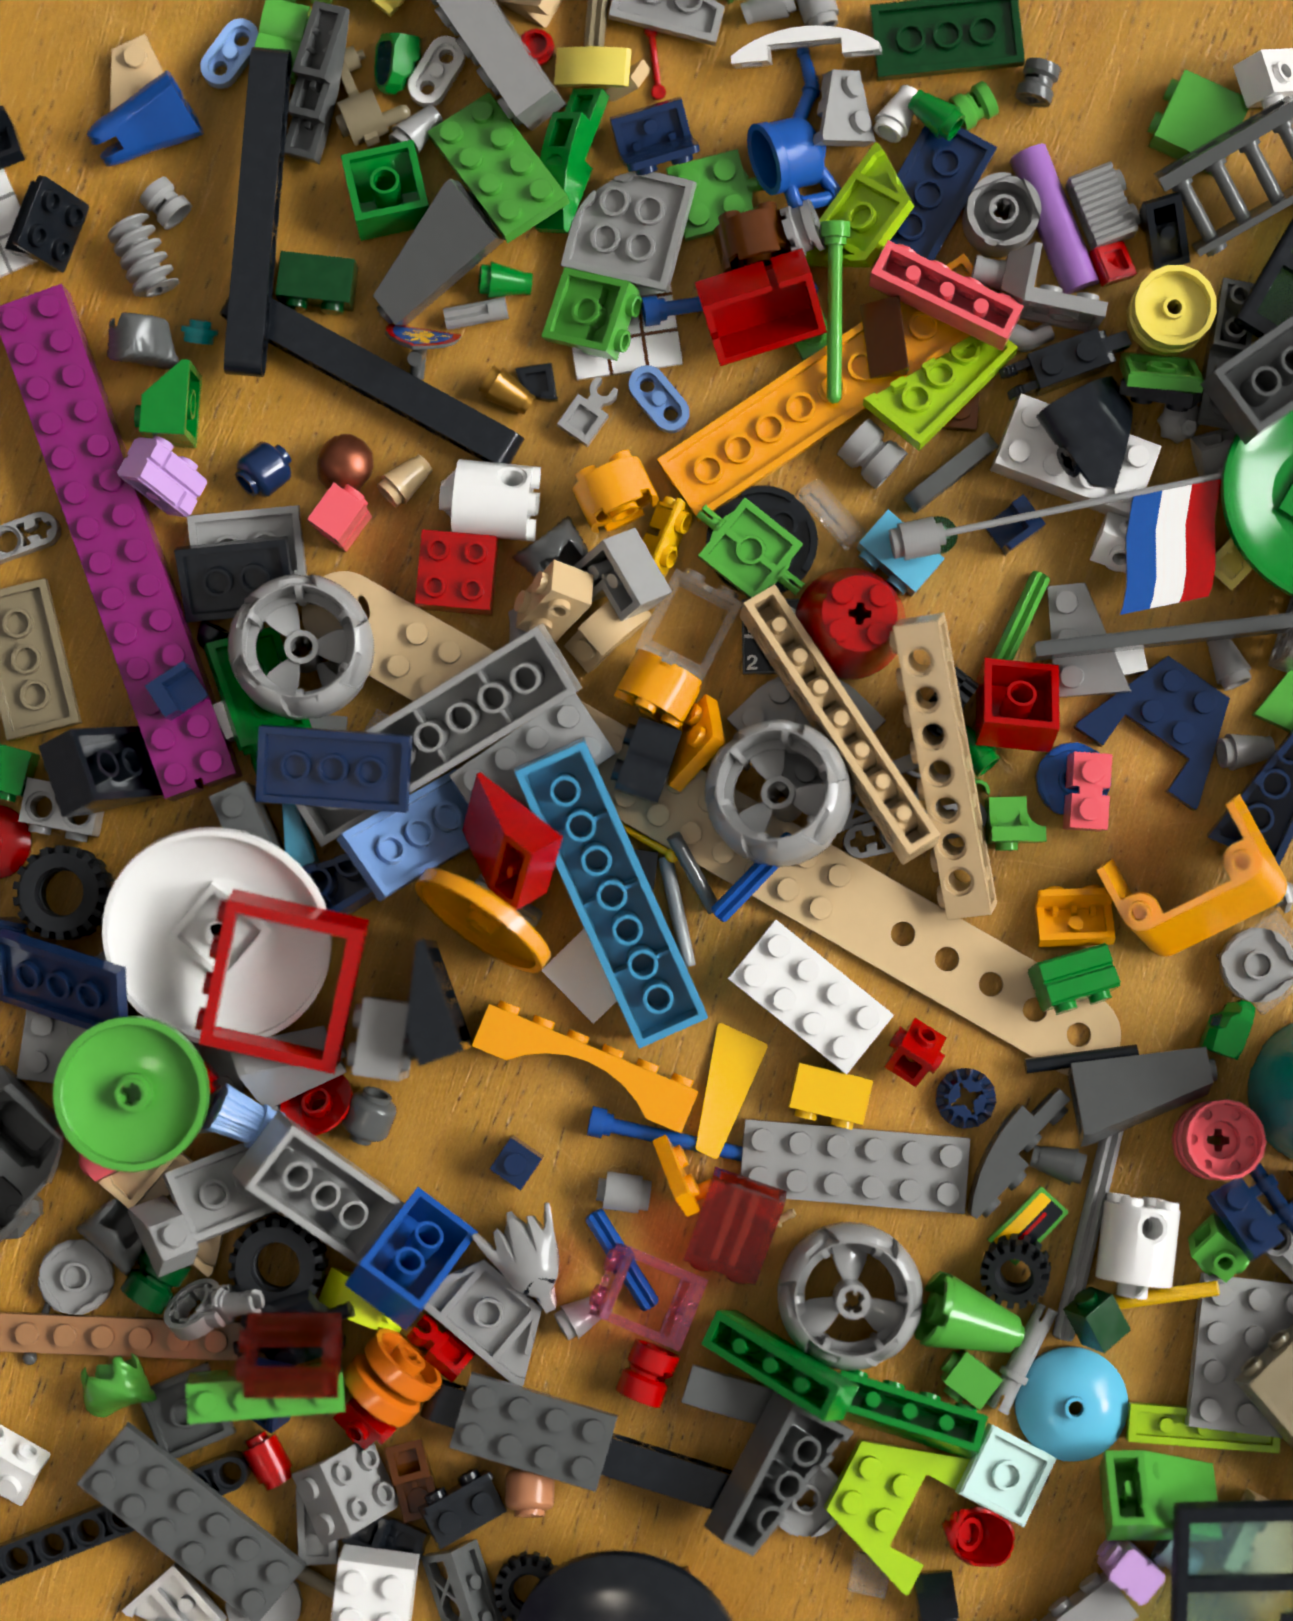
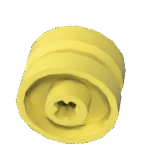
M1166 265L1152 271L1132 295L1127 308V327L1133 340L1144 351L1154 355L1176 357L1190 351L1211 328L1217 313L1216 294L1210 281L1198 270L1185 265ZM1167 307L1172 309V313L1168 311Z

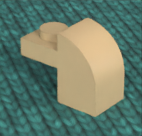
M608 601L578 627V631L564 647L585 671L590 673L616 647L630 639L653 615L649 611H645L621 621L610 601Z

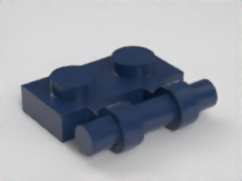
M1261 1163L1249 1173L1256 1183L1249 1188L1243 1178L1233 1179L1206 1197L1250 1262L1280 1245L1285 1240L1278 1230L1279 1226L1285 1224L1293 1235V1203L1289 1204L1277 1187L1279 1182L1273 1174L1268 1175ZM1263 1195L1276 1211L1270 1217L1257 1200Z

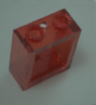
M248 1313L247 1329H240L239 1353H244L243 1358L236 1359L235 1367L236 1382H243L244 1398H339L343 1345L342 1313ZM259 1347H323L322 1367H257Z

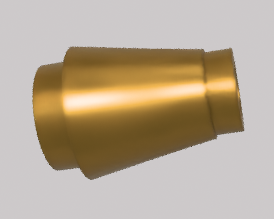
M494 365L478 389L479 392L485 395V400L513 411H518L523 415L535 398L505 368L500 370Z

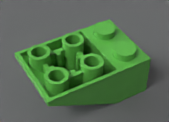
M1113 1450L1104 1452L1099 1465L1106 1541L1172 1540L1174 1503L1218 1501L1213 1463L1145 1450ZM1190 1523V1540L1222 1539L1221 1523Z

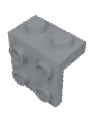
M354 1443L324 1461L301 1468L291 1474L298 1494L302 1498L313 1528L322 1545L353 1535L399 1505L398 1496L374 1443L365 1451L357 1443Z

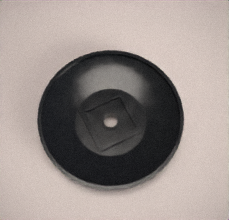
M611 1550L589 1553L570 1559L548 1572L530 1591L523 1603L517 1621H732L716 1595L687 1570L649 1554Z

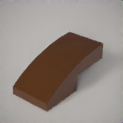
M418 1439L384 1448L392 1483L396 1487L404 1523L422 1519L417 1507L426 1503L424 1496L437 1489L423 1440Z

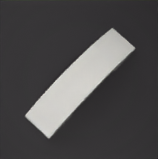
M820 25L800 26L776 31L750 42L731 56V64L735 69L771 66V50L842 44V54L844 57L852 58L882 55V47L879 41L850 29Z

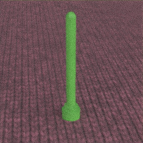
M829 220L820 222V238H824V245L828 246L827 400L830 403H838L842 397L843 246L846 245L847 238H850V221Z

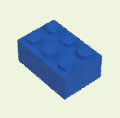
M417 1187L344 1285L406 1331L472 1242L473 1238L471 1236L474 1233H478V1231Z

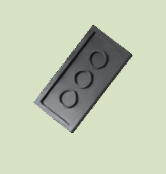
M471 1372L449 1448L596 1492L618 1415Z

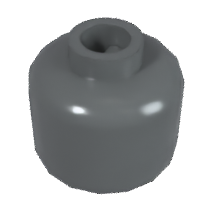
M369 1086L352 1094L350 1109L342 1120V1125L350 1133L352 1141L368 1146L371 1145V1142H381L388 1137L396 1116V1106L391 1101L392 1097L389 1093Z

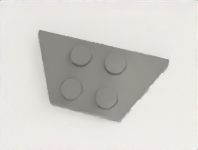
M482 1259L448 1274L424 1309L509 1382L523 1387L542 1307L530 1296L514 1289L502 1273L487 1259Z

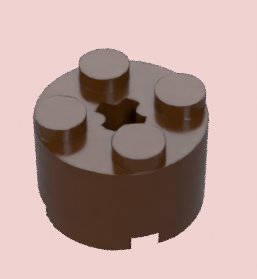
M764 202L757 205L754 210L742 213L737 210L727 211L718 217L719 224L713 230V237L723 273L763 261L764 266L771 265L770 258L792 251V245L789 239L787 240L782 225V220H785L786 217L785 215H780V210L777 209L775 202Z

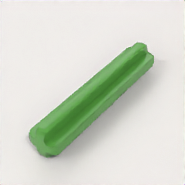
M1033 571L1030 574L992 658L1014 659L1050 582V578L1047 575L1038 571Z

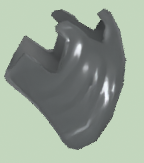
M124 312L121 313L117 326H115V318L110 320L107 357L111 360L168 370L179 362L178 356L175 353L169 323L165 319L152 315Z
M567 516L561 522H558L551 531H548L546 535L541 536L539 540L523 548L522 551H518L512 558L520 563L522 567H525L526 571L535 578L536 574L539 571H544L553 560L573 567L588 553V549L579 535V531L573 525L571 517Z
M113 1199L101 1205L99 1209L95 1210L88 1219H85L76 1228L79 1234L93 1243L127 1277L136 1265V1261L140 1259V1255L145 1251L129 1216L128 1208L118 1199Z

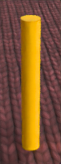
M1215 1280L1148 1290L1147 1299L1113 1296L1120 1310L1220 1296L1218 1281Z

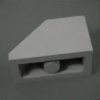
M164 1195L128 1208L129 1216L158 1278L194 1263L199 1246L184 1214Z

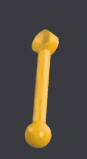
M622 822L628 835L665 855L668 862L674 863L678 860L672 848L668 849Z

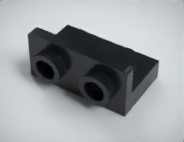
M473 1468L457 1478L458 1485L447 1491L443 1486L424 1496L426 1503L417 1508L438 1549L448 1546L507 1512L492 1482L493 1476L490 1471L482 1470L479 1472L478 1468Z

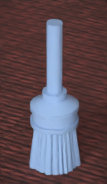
M226 1083L214 1098L208 1110L203 1129L244 1142V1147L249 1149L276 1115L277 1111L267 1104L260 1105Z

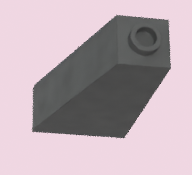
M449 179L443 184L373 294V297L380 304L377 306L378 312L389 324L394 322L395 325H408L505 241L460 181Z
M1199 1047L1071 1063L1068 1071V1081L1080 1147L1089 1146L1208 1095L1213 1081H1217V1067L1215 1060L1208 1058L1207 1048Z

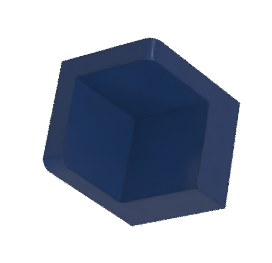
M1023 494L993 519L1036 510ZM1039 517L986 528V531L1006 556L1039 532L1046 523Z
M184 661L145 685L164 717L171 721L208 698L207 691L191 666Z

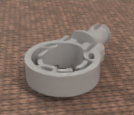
M199 1279L186 1285L174 1295L165 1309L164 1322L178 1339L183 1341L195 1340L206 1335L214 1328L224 1327L225 1324L233 1323L239 1315L261 1313V1308H264V1296L259 1289L235 1292L232 1284L219 1285L214 1279ZM200 1300L202 1303L195 1309L196 1313L188 1318L190 1310L197 1305L196 1301Z

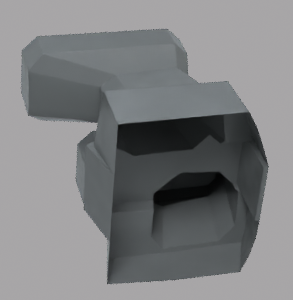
M6 1065L0 1066V1243L5 1239L23 1237L30 1226L44 1214L43 1200L38 1196V1193L48 1183L52 1182L65 1141V1135L60 1128L55 1110L25 1082L17 1079V1075Z

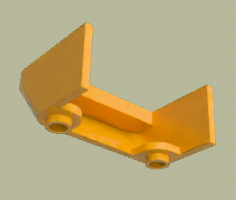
M1240 794L1232 797L1226 803V807L1243 836V839L1229 846L1223 857L1224 868L1231 879L1230 881L1164 913L1158 901L1152 895L1145 892L1131 893L1113 858L1106 861L1096 870L1125 924L1155 954L1159 956H1172L1278 904L1285 896L1287 891L1286 878Z

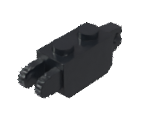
M1098 328L1031 352L1027 354L1024 360L1000 369L999 374L1001 379H1009L1023 372L1028 374L1029 383L1015 386L1007 392L1010 401L1018 399L1021 393L1024 395L1035 393L1036 396H1040L1105 371L1110 364L1116 362L1114 354L1128 349L1132 343L1127 330L1107 337L1105 330L1099 331Z

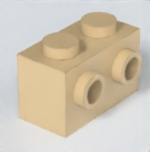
M553 560L544 571H539L536 574L533 583L526 590H522L518 594L514 605V610L517 612L516 628L528 632L543 623L556 643L592 605L594 575Z

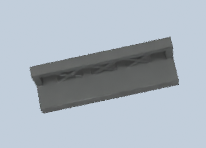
M477 1539L466 1540L449 1550L432 1552L421 1557L441 1621H503L500 1609L497 1608L495 1603L496 1596L494 1595ZM437 1562H444L448 1575L447 1580L441 1576ZM451 1599L458 1606L460 1612L459 1617L452 1611L450 1605Z

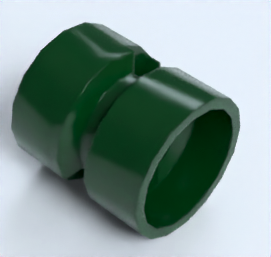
M144 1251L138 1261L141 1268L133 1269L120 1289L127 1297L143 1308L156 1314H162L173 1297L172 1287H180L190 1272L191 1267L187 1266L158 1278L146 1251Z

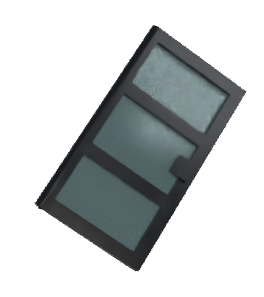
M1293 1500L1174 1503L1170 1621H1293Z

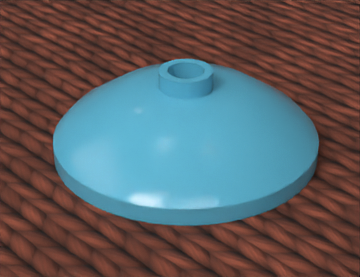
M1077 1346L1054 1348L1034 1359L1026 1375L1029 1380L1026 1386L1021 1385L1014 1400L1016 1419L1027 1440L1034 1447L1056 1457L1057 1460L1071 1462L1091 1459L1111 1447L1120 1436L1128 1414L1127 1390L1116 1368L1100 1354ZM1074 1401H1078L1082 1405L1081 1411L1077 1414L1069 1412V1405Z

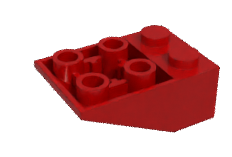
M479 772L476 774L462 831L489 890L517 911L547 893L563 836Z

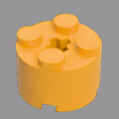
M623 450L610 457V462L598 468L595 465L587 466L575 474L578 482L574 485L572 491L591 531L594 533H599L598 527L604 526L607 532L626 526L645 515L642 508L649 502L653 508L659 501V497L640 459L632 456L629 450Z
M638 649L613 697L631 707L635 704L640 708L639 714L658 723L660 720L664 724L680 730L703 685L701 684L702 681L674 663L670 665L661 661L662 657L646 650Z

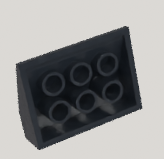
M427 939L416 942L406 1024L408 1037L403 1039L410 1061L417 1059L419 1066L473 1047L471 1035L437 941Z

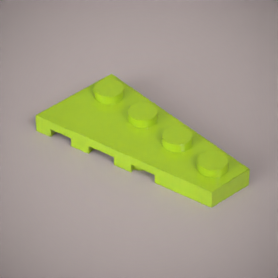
M970 336L952 346L950 352L938 359L932 358L923 363L919 370L909 376H901L890 383V387L878 394L874 392L865 397L863 406L920 451L1017 354L1018 346L1008 340L1005 348L1001 351Z

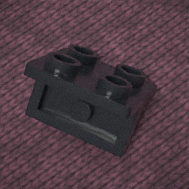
M39 175L36 181H30L4 249L14 255L39 260L56 271L65 272L88 214L89 204L48 177Z

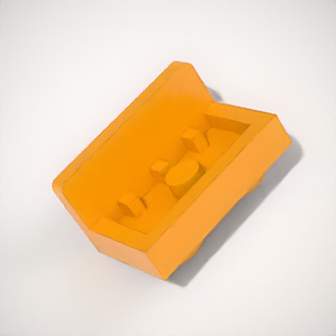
M1087 885L1083 888L1065 889L1061 886H1051L1038 890L1034 906L1038 946H1088L1104 943L1114 945L1116 937L1111 905L1112 899L1106 887Z

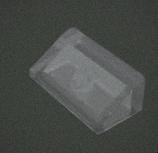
M816 479L800 489L799 500L844 550L847 549L848 551L866 535V530L821 480Z

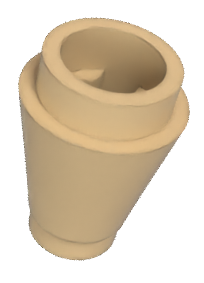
M418 454L382 475V481L377 484V488L392 506L397 507L401 503L406 504L433 469L427 460Z

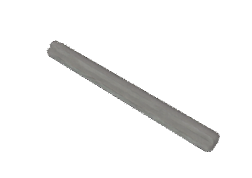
M1124 1131L1100 1140L1098 1143L1061 1295L1058 1315L1056 1316L1053 1336L1064 1341H1072L1075 1331L1063 1308L1074 1300L1077 1293L1086 1289L1101 1228L1104 1200L1107 1199V1192L1110 1190Z

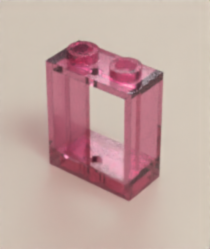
M617 1242L615 1249L612 1248L605 1258L603 1268L606 1271L601 1284H597L591 1292L589 1298L591 1308L588 1314L680 1352L708 1280L633 1247ZM632 1259L680 1279L659 1332L611 1312Z

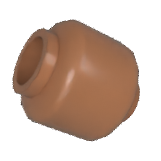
M521 1469L509 1471L506 1474L505 1480L506 1507L514 1511L515 1517H545V1511L554 1506L555 1479Z

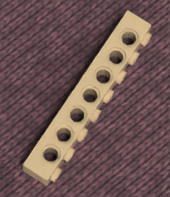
M774 584L745 601L740 613L741 620L812 728L829 739L841 755L851 779L852 789L902 865L934 847L941 834L777 586Z
M945 612L903 618L893 626V631H890L889 638L893 654L898 653L900 668H897L896 671L897 684L900 691L905 690L907 705L903 707L904 721L907 728H912L914 741L910 743L911 759L913 764L919 765L921 778L917 779L918 796L921 801L925 800L927 815L941 834L934 846V850L930 852L932 870L934 873H939L941 886L937 887L938 904L940 908H945L947 920L992 915L997 905V898ZM920 649L927 652L931 663L929 665L919 664L914 659V650ZM920 688H932L937 694V701H926L921 696ZM927 725H939L944 731V737L939 739L932 737L927 731ZM934 761L946 762L951 769V774L943 775L938 773L934 768ZM949 797L953 799L957 804L958 810H946L941 805L940 798ZM952 833L959 835L964 841V846H953L949 843L947 835ZM963 870L967 872L971 881L966 883L960 882L955 878L953 871Z

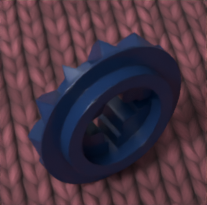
M961 1068L948 1073L941 1080L936 1091V1105L941 1116L951 1125L963 1129L978 1127L991 1117L997 1103L995 1088L985 1074L970 1068ZM960 1083L969 1093L981 1091V1094L972 1100L974 1112L972 1114L970 1109H967L964 1104L951 1105V1103L956 1102V1099L961 1097L959 1091L961 1090Z

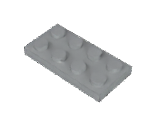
M574 693L531 719L455 770L449 776L468 804L476 774L481 772L528 810L532 811L514 773L515 767L583 737L596 766L608 760L616 752L577 694Z

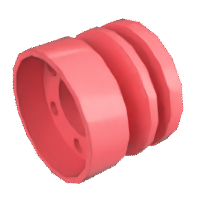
M1227 1099L1196 1103L1183 1111L1174 1124L1171 1139L1174 1155L1181 1166L1195 1177L1207 1180H1232L1244 1177L1257 1167L1263 1158L1266 1145L1264 1127L1256 1113L1243 1103ZM1208 1136L1220 1137V1145L1208 1144Z

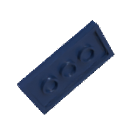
M924 126L897 174L915 207L890 241L895 244L906 245L918 255L930 261L935 260L964 209L971 191L982 177L997 147L962 127L951 140L947 141L943 137L938 139Z
M260 725L258 727L255 802L406 813L409 811L412 735Z
M3 928L0 930V1001L87 1030L107 1020L128 1016L126 967Z

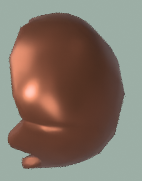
M341 434L329 439L321 448L317 459L318 478L327 490H329L333 483H336L341 488L349 484L357 491H360L361 487L371 476L374 467L373 452L364 440L352 434Z

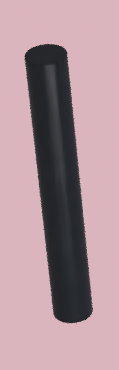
M1137 1044L1027 1058L1024 1059L1026 1074L1067 1069L1070 1068L1071 1063L1139 1055Z

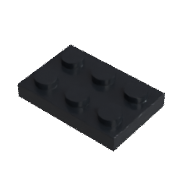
M287 536L181 546L174 550L186 623L234 618V615L244 604L245 598L256 588L274 578L293 574Z

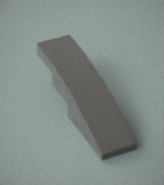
M314 1L292 72L298 78L288 108V113L293 116L285 142V155L288 157L320 164L335 109L346 50L350 10L346 7Z
M692 1364L681 1402L757 1425L774 1390L760 1382Z

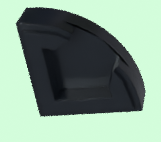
M552 363L515 368L519 382L535 398L547 402L558 401Z

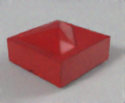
M1123 240L1094 248L1089 252L1101 287L1131 279L1137 274Z

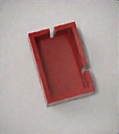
M802 248L770 258L771 265L764 266L763 261L695 282L720 366L827 333L812 274Z

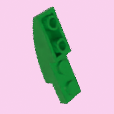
M573 88L565 111L552 113L545 134L540 160L565 191L570 203L535 225V229L538 232H569L593 170L585 159L610 97L603 88Z

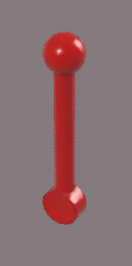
M644 28V34L649 40L654 81L651 95L653 99L660 101L666 96V89L661 85L656 45L658 32Z

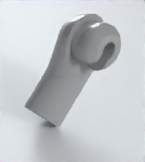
M1048 322L1032 330L1016 324L1009 340L1018 346V351L1029 352L1055 339V335Z

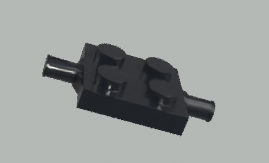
M310 1289L264 1305V1308H261L262 1312L259 1314L242 1315L241 1326L250 1337L233 1342V1350L237 1357L254 1351H260L270 1360L285 1362L294 1366L345 1348L346 1336L337 1326V1322L355 1316L353 1304L347 1301L332 1308L327 1307L317 1300Z

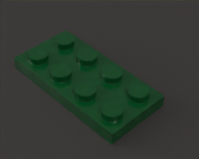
M911 0L870 5L872 38L879 41L882 47V55H874L877 81L1024 66L1025 56L1018 0Z

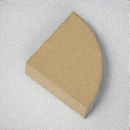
M644 59L630 67L628 87L606 88L604 90L610 96V102H615L640 87L650 71Z

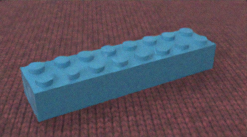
M584 737L515 767L514 773L532 813L563 836L555 864L638 1048L640 1049L707 1019L706 1009Z

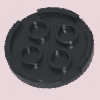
M751 486L739 496L715 510L717 515L724 518L732 513L744 498H747L803 543L801 549L791 560L788 571L802 581L811 569L818 546L817 529L806 507L793 494L773 486ZM709 526L706 536V545L710 541L713 530ZM714 571L717 574V576L722 580V582L725 583L728 587H730L736 592L743 594L731 583H729L726 579H724L721 575H719L716 571ZM779 582L776 584L781 594L789 591Z

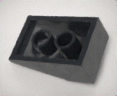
M139 726L69 729L38 746L62 817L90 815L164 797Z

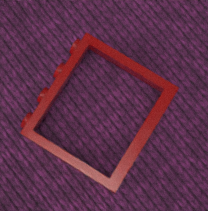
M233 889L227 901H220L216 922L222 923L220 936L214 935L211 943L209 958L215 959L213 972L207 971L202 988V994L208 995L206 1008L200 1007L196 1019L195 1029L201 1030L199 1044L335 1074L341 1059L370 919ZM238 914L347 938L324 1050L216 1026Z

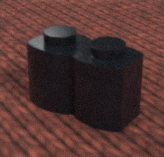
M639 717L637 725L629 723L622 743L629 746L624 760L617 758L610 780L616 781L615 790L658 804L682 731Z

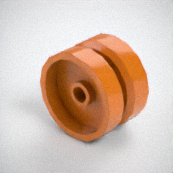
M387 1328L379 1329L367 1342L364 1348L365 1353L357 1354L347 1365L343 1372L344 1381L358 1402L375 1417L389 1425L397 1427L407 1426L419 1412L420 1402L428 1401L440 1388L442 1383L441 1375L436 1368L423 1358L426 1353L420 1347L412 1344L407 1337Z

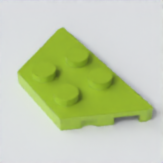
M875 142L819 219V222L829 220L850 221V238H847V243L843 246V267H871L883 251L887 241L892 239L915 207L880 144ZM815 246L813 250L807 251L805 257L809 267H828V246L822 251H819Z

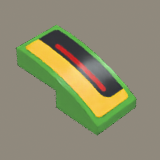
M1039 1185L1014 1213L1011 1212L987 1240L990 1243L994 1241L997 1244L1001 1236L1005 1235L1006 1239L1010 1240L1011 1234H1018V1240H1023L1024 1236L1027 1235L1031 1237L1030 1243L1032 1245L1036 1241L1040 1243L1064 1219L1069 1211ZM1010 1260L1015 1266L1020 1262V1260Z

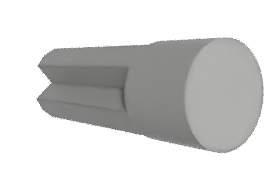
M505 297L443 309L447 330L509 319Z

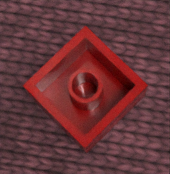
M984 658L976 682L979 684L976 690V745L1050 752L1060 730L1059 665Z

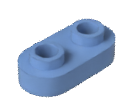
M650 365L638 367L632 372L629 378L630 394L656 427L666 433H676L682 430L689 420V406L658 368ZM645 381H650L655 387L651 392H644L640 388L641 384ZM673 409L678 413V417L673 421H669L664 417L665 411Z

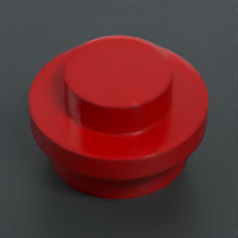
M531 29L521 36V41L531 52L527 51V53L540 66L551 60L555 47L549 33L542 29Z

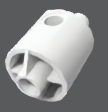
M459 459L456 469L445 480L441 481L439 494V510H444L451 518V532L493 535L500 539L534 542L536 520L531 519V516L539 514L540 493L533 492V490L540 487L541 467Z
M1107 1192V1199L1104 1200L1095 1276L1104 1280L1118 1282L1116 1295L1134 1299H1147L1148 1287H1172L1181 1213L1179 1203L1169 1202L1161 1198L1143 1196V1199L1130 1197V1195Z

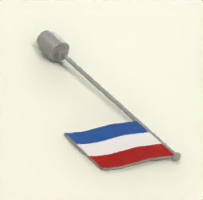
M1220 468L1218 473L949 529H944L942 522L936 523L933 516L898 523L897 528L889 529L891 550L894 559L903 557L904 561L941 553L940 546L946 545V537L1132 498L1125 536L1126 588L1119 615L1209 597L1213 585L1216 567L1215 515L1223 469Z

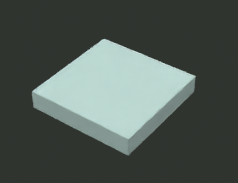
M988 1423L984 1431L979 1453L970 1459L955 1492L1024 1527L1057 1458Z

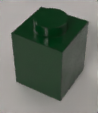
M1091 1286L1077 1293L1074 1300L1063 1308L1081 1344L1099 1352L1106 1353L1131 1331L1113 1294Z

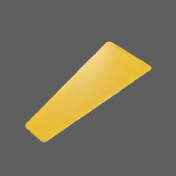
M723 1023L717 1025L696 1142L697 1151L714 1159L720 1156L768 1048L766 1043Z

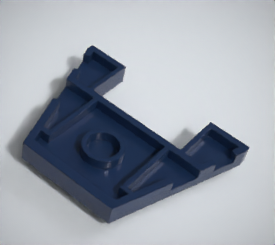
M1167 656L1129 684L1132 692L1115 694L1077 722L1073 728L1101 747L1105 744L1123 716L1127 717L1186 758L1187 761L1165 792L1194 811L1199 806L1230 698L1176 660Z

